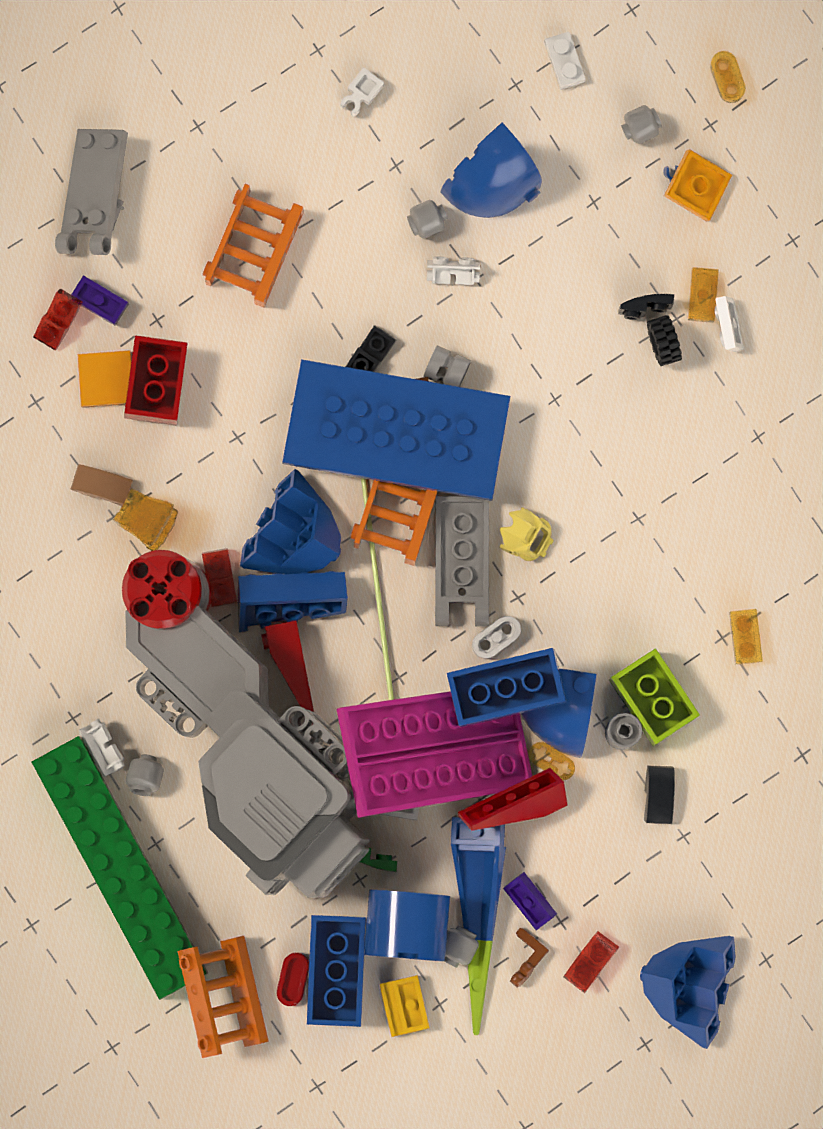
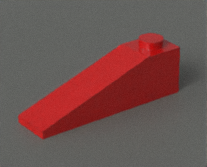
M297 621L265 626L266 633L261 634L264 650H270L275 664L299 706L314 712Z
M548 768L459 811L458 816L471 831L545 817L568 806L564 781L551 768Z

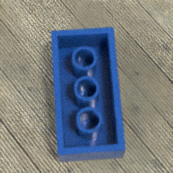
M554 648L447 673L460 727L567 702Z
M311 915L307 1025L361 1027L366 917Z

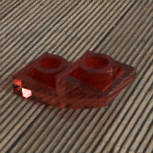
M60 288L56 292L47 313L42 317L33 338L51 349L57 350L83 301Z
M228 548L202 552L205 574L209 579L212 591L211 607L238 603Z
M597 931L563 978L583 993H586L603 968L618 951L619 946Z

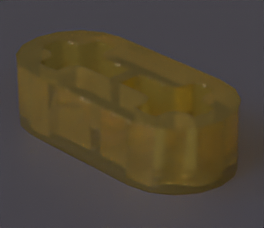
M537 742L530 747L528 756L533 765L542 771L551 768L557 774L559 769L552 765L553 761L559 764L565 761L568 763L567 769L570 772L569 774L563 773L561 776H558L563 781L573 776L575 765L569 757L544 742ZM541 747L545 748L544 754L551 758L550 762L544 759L536 761L534 759L536 754L533 750H539Z

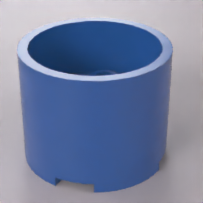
M369 889L364 955L445 962L450 896Z

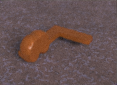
M519 928L516 935L531 947L534 953L521 965L518 972L511 977L510 982L517 988L523 985L532 974L534 968L549 952L544 945L523 928Z

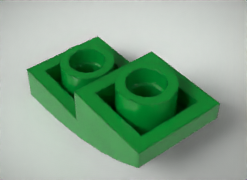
M368 848V853L359 861L376 869L397 872L398 861H392V855L376 854V859H371V848Z

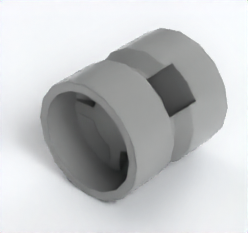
M437 345L423 377H428V379L436 383L442 380L445 385L460 387L471 360L460 355L453 357L451 356V351Z
M628 713L616 715L608 722L605 728L607 742L610 746L619 750L631 748L638 743L642 735L640 721Z

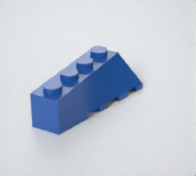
M301 572L299 574L275 573L272 575L249 574L238 576L239 633L248 631V626L260 624L262 629L265 626H271V622L281 620L298 622L303 616L317 619L346 613L348 596L345 572Z

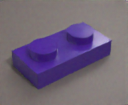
M84 275L70 296L72 301L116 326L129 305L126 300Z
M525 872L521 873L503 888L535 930H538L557 915L556 911Z

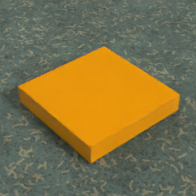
M689 149L686 150L664 196L701 219L710 221L732 174Z
M131 351L78 354L81 407L125 405L131 368Z

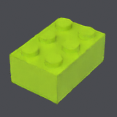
M656 648L609 679L629 712L640 721L642 731L652 746H655L700 716Z

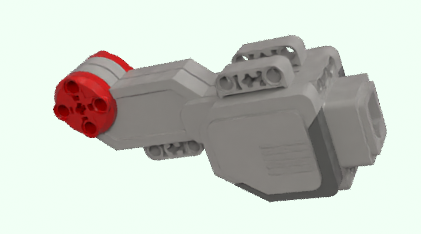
M154 550L141 555L130 562L122 583V597L127 608L125 611L126 648L148 668L137 681L136 692L178 734L189 738L197 737L209 726L220 737L198 761L201 782L203 784L202 790L208 828L250 868L246 877L265 895H276L291 881L307 898H325L369 851L366 845L370 840L350 821L357 813L351 781L348 779L349 770L342 737L313 711L294 706L279 717L269 707L268 668L208 612L212 591L209 579L201 567L184 556L169 550ZM154 681L156 691L148 696L145 693V686L148 682ZM166 702H174L172 707L181 714L177 716L173 712L166 711L168 708L165 705ZM305 716V721L301 725V719ZM187 718H192L195 722L194 729L191 732H185L183 728V723ZM325 741L327 744H330V746L323 745V742ZM342 753H344V760L342 763H340V756Z

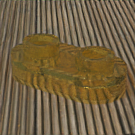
M728 51L716 53L711 60L710 70L718 93L725 102L736 103L742 99L746 89L737 60ZM725 63L728 68L721 70L718 65ZM733 87L736 93L729 94L727 88Z

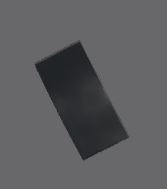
M651 294L630 299L620 304L618 314L624 315L625 319L639 320L640 317L645 316L647 307H651L653 312H667V309L671 310L674 305L675 294Z
M374 325L345 367L375 372L397 340Z
M647 765L644 789L647 794L644 821L654 824H672L675 791L674 767Z

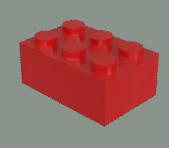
M135 335L124 411L125 419L177 426L187 342Z

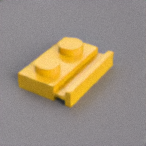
M418 975L379 984L391 1037L430 1028Z

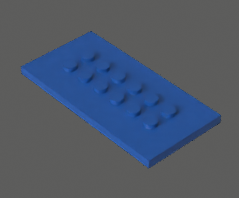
M301 359L282 464L492 501L511 396Z

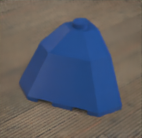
M294 469L278 484L274 491L276 495L272 507H265L256 523L260 527L258 532L252 538L247 539L244 544L240 567L243 569L281 574H299L301 572L323 569L331 561L334 562L341 553V534L331 510L304 476Z
M722 936L679 942L653 955L640 972L644 994L660 1017L702 1048L708 1049L719 1030L721 1021H719L718 1008L719 1004L725 1005L729 984L725 983V979L730 969L734 967L736 958L734 937Z

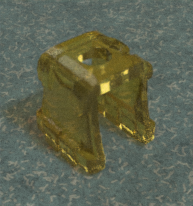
M131 488L113 521L119 527L138 538L147 549L154 551L158 550L169 536L168 534L175 525L178 510L174 508V504L166 500L154 499Z

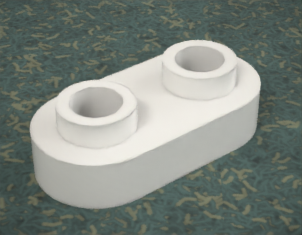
M503 616L497 619L474 637L472 641L474 653L481 658L495 656L519 637L521 632L519 622L511 616ZM505 624L511 627V632L507 635L502 632V627ZM483 640H487L490 643V647L487 650H483L480 646Z

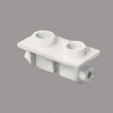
M436 256L433 257V260H427V268H432V270H427V281H432V284H450L451 274H456L455 284L474 285V282L479 283L480 272H475V269L480 270V262H475L474 258L462 257L459 258V261H448V257Z
M99 718L78 731L100 772L105 777L123 769L125 766L123 761L125 759L121 756L116 744H110L109 740L112 737L105 726V722H101Z

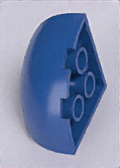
M502 122L477 145L478 147L473 152L475 155L471 159L465 157L454 169V179L448 178L440 191L458 210L472 216L490 218L507 214L518 208L526 200L528 203L532 202L541 193L539 189L542 179L530 155Z
M559 668L567 702L524 712L521 715L531 731L548 746L563 754L581 758L589 727L597 674Z

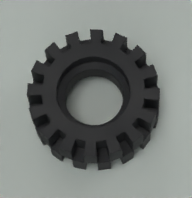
M669 315L647 321L649 340L658 364L664 366L681 361L680 343Z

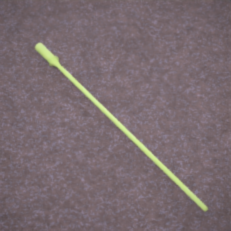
M361 478L364 506H366L369 497L367 480ZM369 515L367 530L373 531L371 515ZM369 542L389 700H394L375 544Z

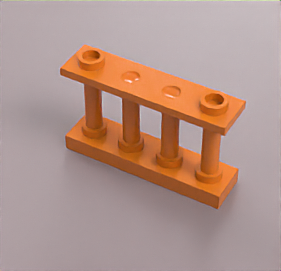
M244 184L243 189H238L234 196L233 204L236 206L213 261L207 262L203 276L206 277L205 282L208 286L212 285L214 278H218L252 292L251 295L255 296L254 303L265 308L304 214V208L293 203L291 210H282L250 197V185ZM244 206L282 220L281 223L285 225L281 234L276 233L275 235L240 221L239 218ZM234 230L272 244L271 247L275 249L271 258L268 256L263 258L229 244ZM224 254L262 268L261 271L265 272L262 280L254 282L219 268Z
M374 480L360 525L355 523L350 538L355 540L354 548L359 549L363 539L402 551L401 554L406 555L404 563L415 566L438 491H425L421 489L420 492L397 484ZM377 490L416 501L417 505L421 506L419 516L415 514L409 516L374 505L373 502ZM369 515L409 526V529L413 530L411 540L406 539L402 541L365 529Z
M244 936L220 941L222 949L199 954L198 946L178 951L179 965L184 977L197 1034L198 1047L202 1058L222 1054L220 1045L243 1040L244 1047L269 1042ZM224 960L228 976L206 981L202 965ZM230 986L234 1002L212 1008L208 992ZM237 1013L240 1029L218 1034L214 1018Z

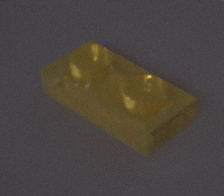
M692 267L688 321L714 323L719 269Z
M757 609L730 611L729 617L735 665L763 662Z

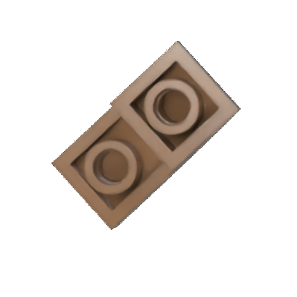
M78 464L70 490L123 506L126 503L133 480L104 470Z

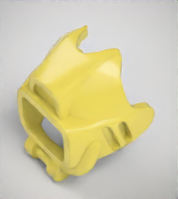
M523 507L518 511L509 512L513 519V525L500 528L504 545L500 544L499 548L509 554L519 556L525 561H533L539 556L544 558L549 545H552L554 541L551 538L549 522L544 518L537 517L534 513ZM541 529L544 534L535 551H530V546Z

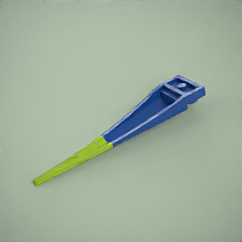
M452 817L451 849L459 891L463 928L477 935L475 939L479 943L472 961L468 964L472 1027L474 1035H478L482 1019L506 847H504L505 824L471 831L460 817Z

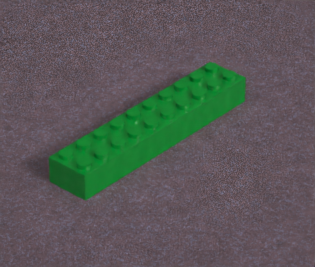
M77 736L31 761L158 999L161 1000L185 987L182 969L179 965L178 951L192 948L194 945L82 738ZM202 965L205 976L206 974H208V971L205 965Z

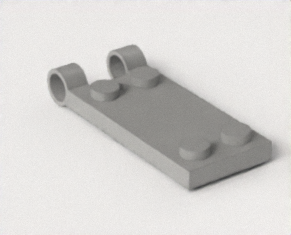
M77 130L61 233H58L55 239V248L59 254L75 253L78 233L93 234L89 242L90 251L93 255H108L110 253L128 132L125 130Z
M436 496L435 626H449V603H475V627L489 626V500L467 496ZM465 589L466 594L461 596L458 590Z

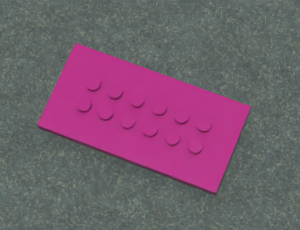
M451 691L336 709L358 818L493 795L532 777L520 713L460 727Z

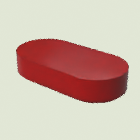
M291 953L283 961L277 987V998L285 1006L297 1005L304 995L309 973V961L301 953Z

